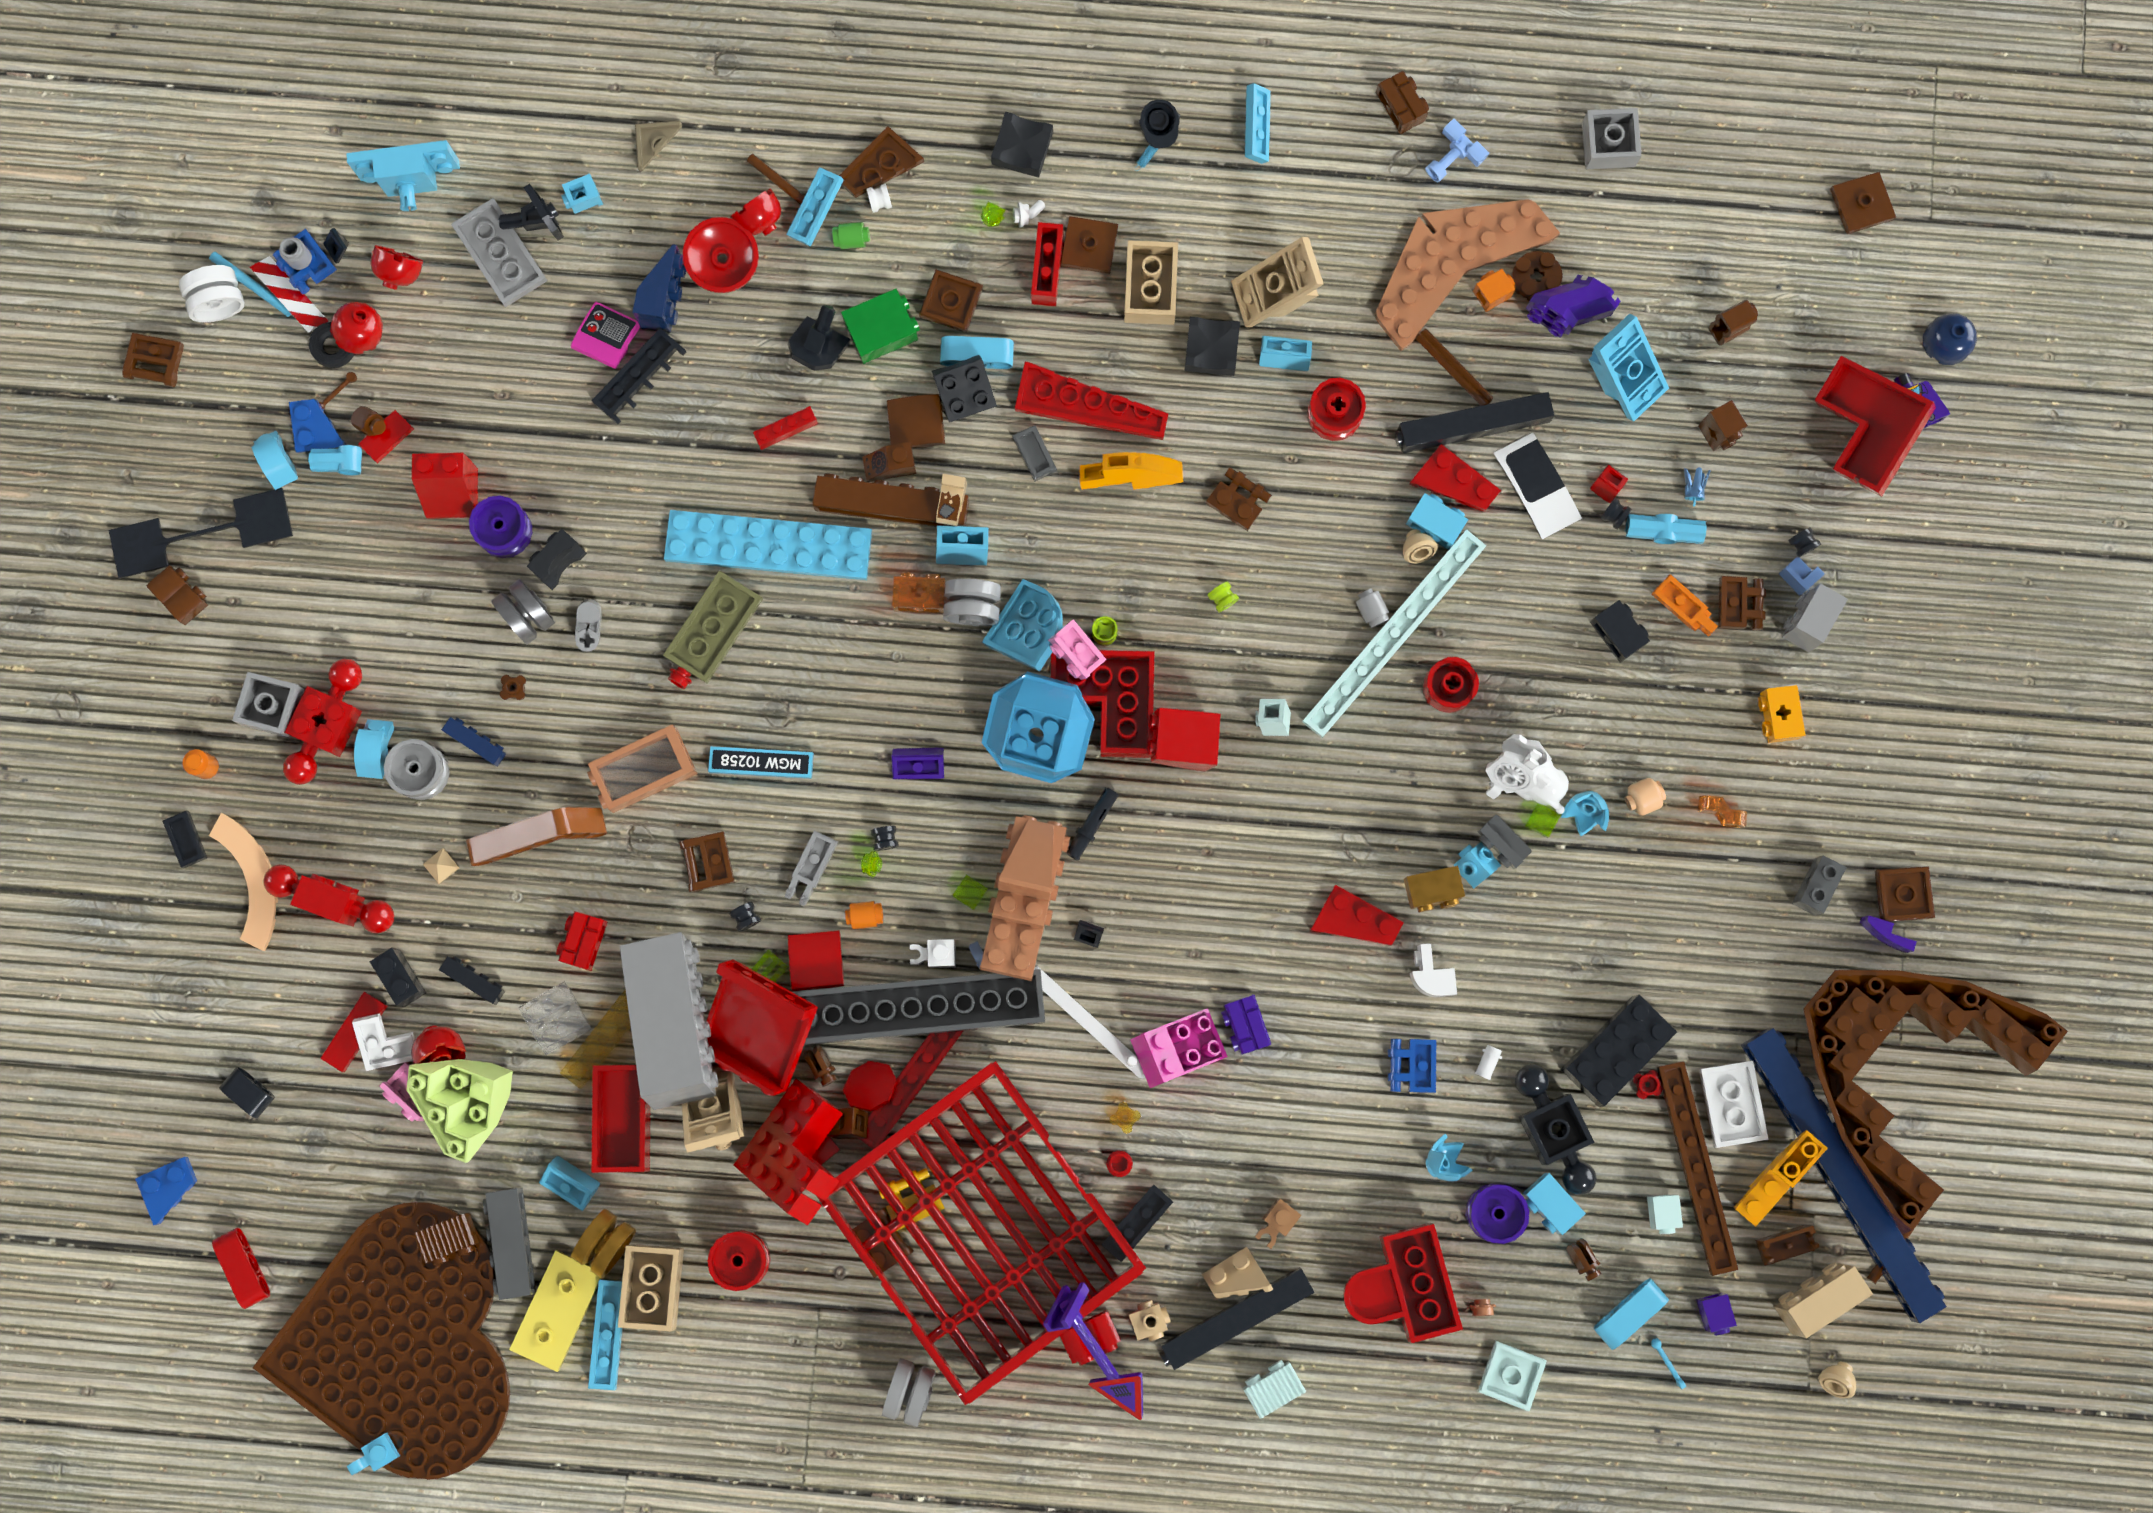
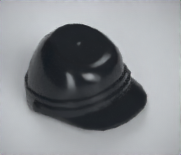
M1166 100L1150 101L1144 106L1138 120L1145 139L1150 146L1158 149L1167 148L1177 140L1180 114Z

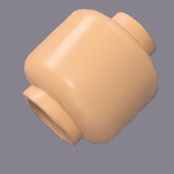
M1651 778L1631 784L1628 787V796H1625L1628 809L1630 811L1635 810L1641 816L1662 808L1663 800L1666 799L1661 783Z

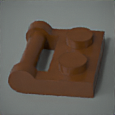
M132 333L123 366V377L127 379H134L135 377L164 383L165 386L175 387L178 380L177 372L184 344L178 341ZM140 361L166 366L167 368L166 372L162 373L136 368V363Z
M722 831L679 842L680 850L684 852L690 882L688 884L689 893L735 883L725 832ZM697 846H700L707 879L704 881L699 879L693 850Z
M886 1207L876 1212L884 1226L891 1222ZM867 1219L853 1228L861 1242H864L876 1233ZM898 1231L891 1234L906 1256L914 1252L910 1245L907 1246ZM883 1241L868 1251L882 1272L898 1263ZM868 1269L873 1278H876L877 1274L875 1273V1271L873 1269Z

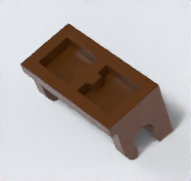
M1805 1224L1755 1240L1764 1266L1818 1249L1819 1243L1815 1242L1813 1234L1816 1233L1814 1226Z

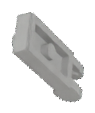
M814 830L791 876L793 879L785 893L786 898L791 899L794 896L800 881L806 884L807 887L800 897L799 904L802 906L807 904L813 889H816L837 847L838 841Z

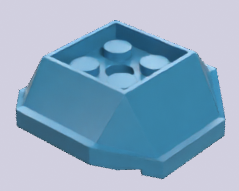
M1026 672L994 692L981 743L1002 770L1054 783L1082 770L1095 718L1077 685ZM1039 728L1043 731L1044 735L1041 737L1035 736L1031 729Z

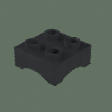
M1005 111L998 139L991 155L992 165L1039 178L1053 135V125L1027 120Z
M1190 316L1184 371L1234 376L1240 321H1214Z
M980 355L973 356L951 366L932 370L949 423L997 407Z
M563 529L559 532H554L547 539V545L541 551H536L530 557V563L527 565L551 590L558 585L563 571L570 564L581 560L587 554L578 545V542Z

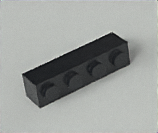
M453 956V958L446 957L439 971L494 1005L498 1004L505 993L501 989L503 987L496 981L494 983L488 980L489 977L483 973L477 974L474 972L476 970L469 964L463 965L461 963L462 960L456 956Z

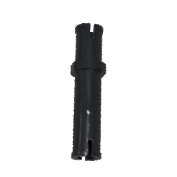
M1105 787L1082 827H1078L1075 831L1077 835L1067 852H1065L1069 857L1079 861L1089 843H1093L1095 833L1119 797L1115 791Z

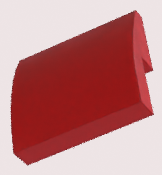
M840 930L788 935L792 991L844 986Z

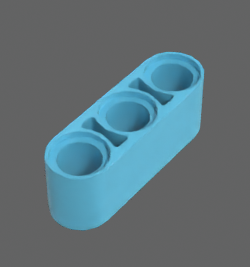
M944 336L941 338L940 364L951 366L973 356L980 355L986 369H1010L1013 367L1014 341L1007 338Z
M1649 1278L1604 1316L1593 1329L1609 1348L1614 1350L1664 1307L1669 1298Z

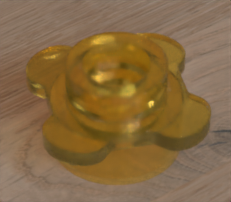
M1121 1102L1118 1104L1116 1113L1110 1116V1123L1122 1128L1123 1133L1127 1134L1132 1132V1126L1136 1121L1140 1120L1141 1114L1139 1111L1129 1108L1126 1102ZM1124 1115L1128 1117L1127 1120H1123Z

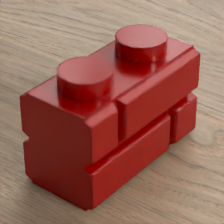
M574 911L573 916L569 915L565 923L564 930L568 931L565 941L561 940L557 947L556 955L559 956L558 961L592 971L608 922Z

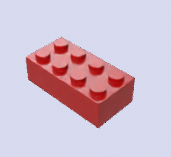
M594 1065L592 1074L591 1173L649 1172L651 1107L640 1096L636 1065Z

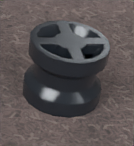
M1614 498L1600 519L1611 522L1613 527L1618 530L1632 508L1629 506L1624 507L1617 498Z
M1811 527L1788 540L1791 545L1796 547V554L1799 558L1821 545L1820 541L1814 538Z
M883 826L870 830L871 836L875 839L873 844L874 851L890 850L899 847V843L895 839L896 826Z
M753 902L745 903L729 913L731 918L737 922L736 928L738 932L747 930L762 921L760 916L754 912L755 906Z

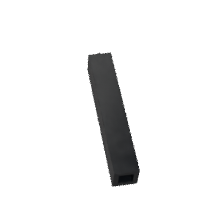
M1549 392L1402 422L1397 432H1395V440L1397 446H1401L1404 454L1437 447L1441 444L1447 445L1547 424L1552 421L1555 415Z
M1299 1267L1270 1283L1273 1288L1270 1292H1265L1263 1289L1257 1290L1161 1344L1163 1350L1159 1354L1165 1366L1171 1365L1173 1370H1176L1315 1293L1302 1268Z

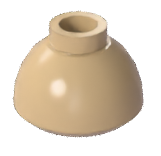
M1414 529L1406 535L1407 539L1403 545V556L1405 561L1409 563H1422L1434 556L1438 545L1430 535Z
M1840 1361L1837 1365L1825 1368L1819 1375L1818 1381L1829 1394L1838 1398H1851L1855 1395L1856 1379L1852 1373L1853 1368L1848 1363Z

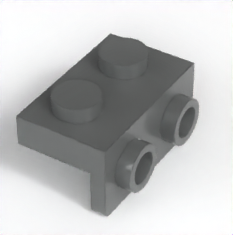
M1494 815L1477 831L1481 835L1479 840L1488 849L1493 847L1499 854L1497 859L1506 868L1511 866L1513 869H1516L1532 852L1498 815Z

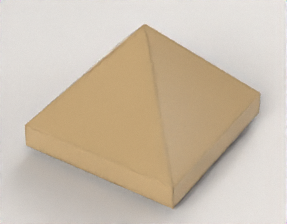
M444 848L423 863L438 884L442 883L460 868Z

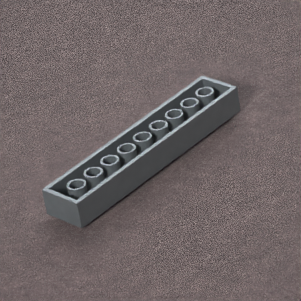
M1041 969L1034 970L1032 981L993 973L793 992L818 1006L804 1045L1046 1023Z

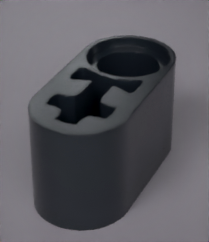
M236 1067L219 1087L228 1098L256 1119L275 1099V1096L240 1067Z

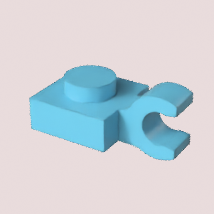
M385 1433L362 1447L361 1450L364 1456L349 1464L347 1468L351 1475L357 1474L368 1466H371L375 1472L400 1455L388 1433Z

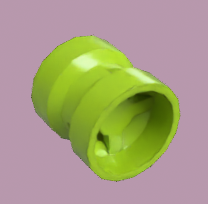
M1107 616L1099 617L1094 621L1092 637L1098 645L1109 646L1116 640L1118 631L1116 622Z

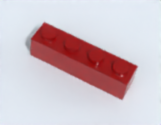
M811 406L756 430L753 434L760 449L763 450L817 425L818 422Z

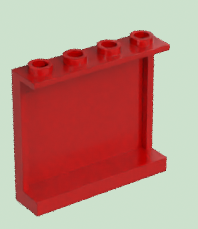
M734 959L719 963L716 973L721 975L722 979L706 1020L711 1030V1037H707L708 1045L712 1046L714 1051V1062L721 1069L738 1075L743 1082L752 1083L761 1088V1092L766 1095L775 1096L787 1091L818 1006Z

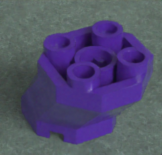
M1577 275L1572 283L1535 293L1526 307L1529 311L1527 317L1531 322L1547 327L1552 335L1561 338L1563 334L1569 335L1575 326L1612 316L1621 301L1618 297L1614 300L1612 298L1614 291L1596 278L1588 276L1586 280H1581L1583 275Z

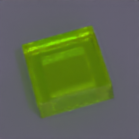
M1537 803L1525 826L1549 838L1561 814Z
M966 874L952 897L974 911L988 891V888Z

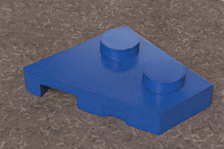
M316 399L289 402L296 453L311 452V449H337L339 446L346 445V442L341 439L334 428L335 426L327 418L323 408Z
M188 1157L180 1158L135 1178L153 1226L161 1224L166 1214L172 1207H176L182 1200L184 1193L189 1191L197 1182Z

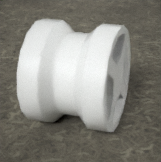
M886 184L880 185L877 189L871 187L866 189L873 213L878 212L880 208H892Z

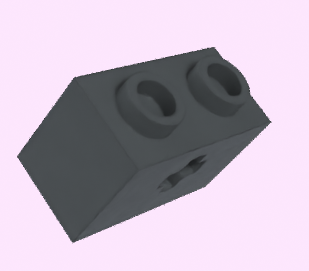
M1824 855L1814 858L1792 904L1814 916L1824 914L1847 867Z

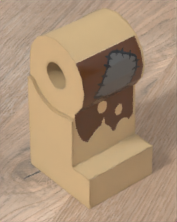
M943 474L936 523L957 526L967 486L966 478Z

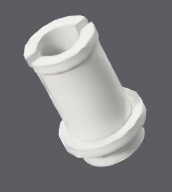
M1487 1045L1486 1049H1482L1484 1054L1475 1074L1491 1080L1498 1059H1502V1056H1500L1502 1051Z

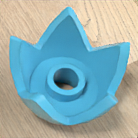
M1593 791L1581 792L1573 796L1565 806V811L1561 818L1574 817L1580 836L1589 832L1597 824L1606 831L1609 822V809L1605 800L1598 793Z
M1444 1134L1430 1148L1428 1158L1426 1159V1167L1428 1172L1435 1178L1437 1177L1444 1181H1458L1469 1174L1472 1169L1456 1164L1464 1143H1444L1448 1138Z

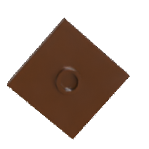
M1880 172L1843 182L1830 188L1846 234L1890 222L1896 218Z
M1069 216L1061 266L1110 274L1118 224Z
M936 269L919 317L967 333L982 293L983 285Z
M1929 866L1875 871L1880 919L1895 922L1935 918Z

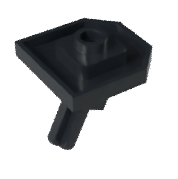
M531 184L523 188L532 202L522 207L521 212L502 214L498 218L499 226L503 230L522 227L526 231L549 229L557 240L564 237L558 226L559 222L556 219L559 216L552 202L547 204Z
M822 305L817 320L807 316L788 340V348L792 359L813 371L831 369L850 344V338L830 328L836 313L833 306Z

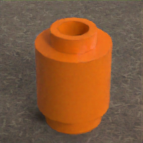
M875 901L852 903L849 906L850 909H845L846 924L851 925L852 929L877 927L878 924L884 923L882 903H875Z

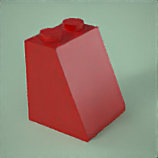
M464 452L412 454V481L425 517L427 519L470 518L472 510L478 504V468Z
M1161 707L1155 710L1154 714L1150 715L1149 729L1153 730L1152 740H1149L1147 748L1148 755H1151L1150 763L1203 772L1217 766L1221 714Z

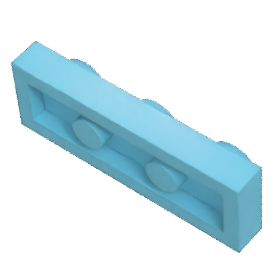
M1253 83L1247 85L1245 157L1263 164L1269 162L1271 91Z
M819 167L786 235L811 247L844 180L841 176Z

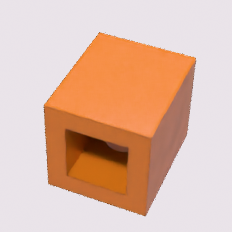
M1503 269L1497 272L1491 270L1480 278V282L1476 283L1473 293L1487 312L1512 297L1515 291V282L1509 274H1505Z

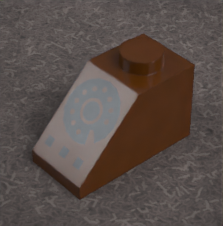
M911 442L884 446L862 457L867 482L917 474Z

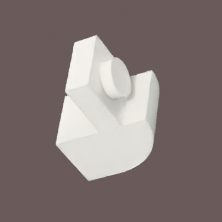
M1420 944L1417 946L1418 951H1414L1415 967L1419 966L1420 971L1409 973L1415 988L1430 997L1457 995L1455 969L1434 970L1431 944Z

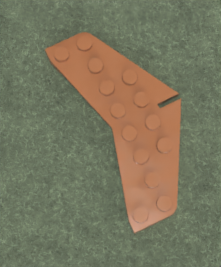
M1529 199L1423 213L1421 217L1434 234L1418 217L1376 310V320L1398 349L1403 351L1412 344L1419 332L1463 275L1471 270L1530 248H1538L1549 244L1559 236L1560 232L1541 208Z

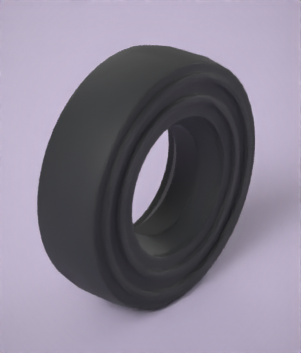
M331 322L323 323L310 336L309 349L311 355L319 364L325 367H342L349 363L355 354L340 349L335 354L326 353L323 348L324 342L333 334L331 335L330 333Z

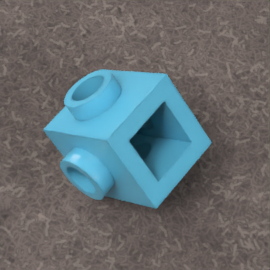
M1482 842L1474 848L1469 844L1458 853L1461 859L1454 864V866H1458L1460 875L1467 880L1473 889L1501 866L1491 850L1485 847Z

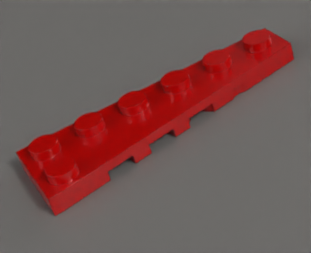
M1026 361L1024 363L1015 412L1159 440L1164 439L1168 413L1136 401L1132 402L1128 398L1117 394L1107 393L1098 387L1088 386L1071 377L1067 378L1058 375L1052 370Z

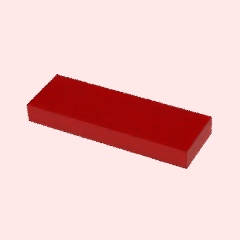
M363 992L320 1059L345 1073L360 1050L352 1024L353 1020L379 1013L382 1016L388 1005L371 994Z

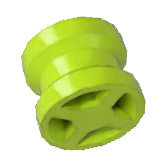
M1228 581L1217 586L1207 595L1210 600L1215 602L1218 613L1226 610L1239 600L1238 595L1231 591V585Z

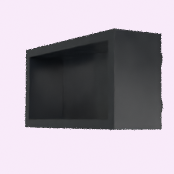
M1640 994L1634 995L1560 1070L1597 1107H1605L1677 1031Z

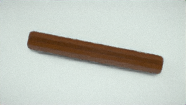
M1428 329L1422 330L1417 335V341L1480 406L1488 405L1492 402L1493 396Z

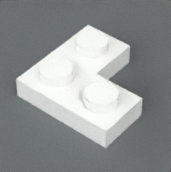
M380 1013L353 1020L352 1024L366 1071L413 1061L411 1055L412 1045L415 1040L413 1032L387 1038Z

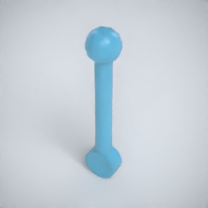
M1658 1338L1653 1339L1651 1346L1657 1349L1680 1389H1684L1686 1385L1662 1349L1661 1341Z

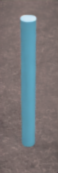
M213 252L210 255L209 260L216 265L231 267L235 271L239 282L287 317L292 315L273 293L217 252Z

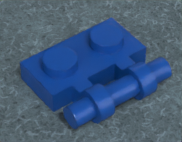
M305 228L294 238L301 240L311 252L312 260L306 268L297 272L296 269L290 267L281 257L279 250L273 253L279 269L286 272L290 278L289 282L294 288H298L301 294H306L310 290L306 284L307 279L311 277L318 284L337 270Z
M1391 1039V1049H1388V1057H1391V1073H1388L1390 1092H1401V1081L1408 1082V1092L1436 1093V1040L1409 1039V1050L1401 1049V1039ZM1401 1058H1409V1073H1401Z

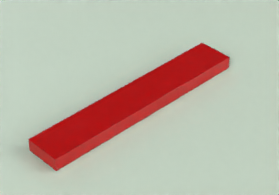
M964 1031L932 1033L926 1037L896 1078L898 1083L890 1101L873 1110L868 1116L867 1138L858 1139L872 1149H875L885 1140Z

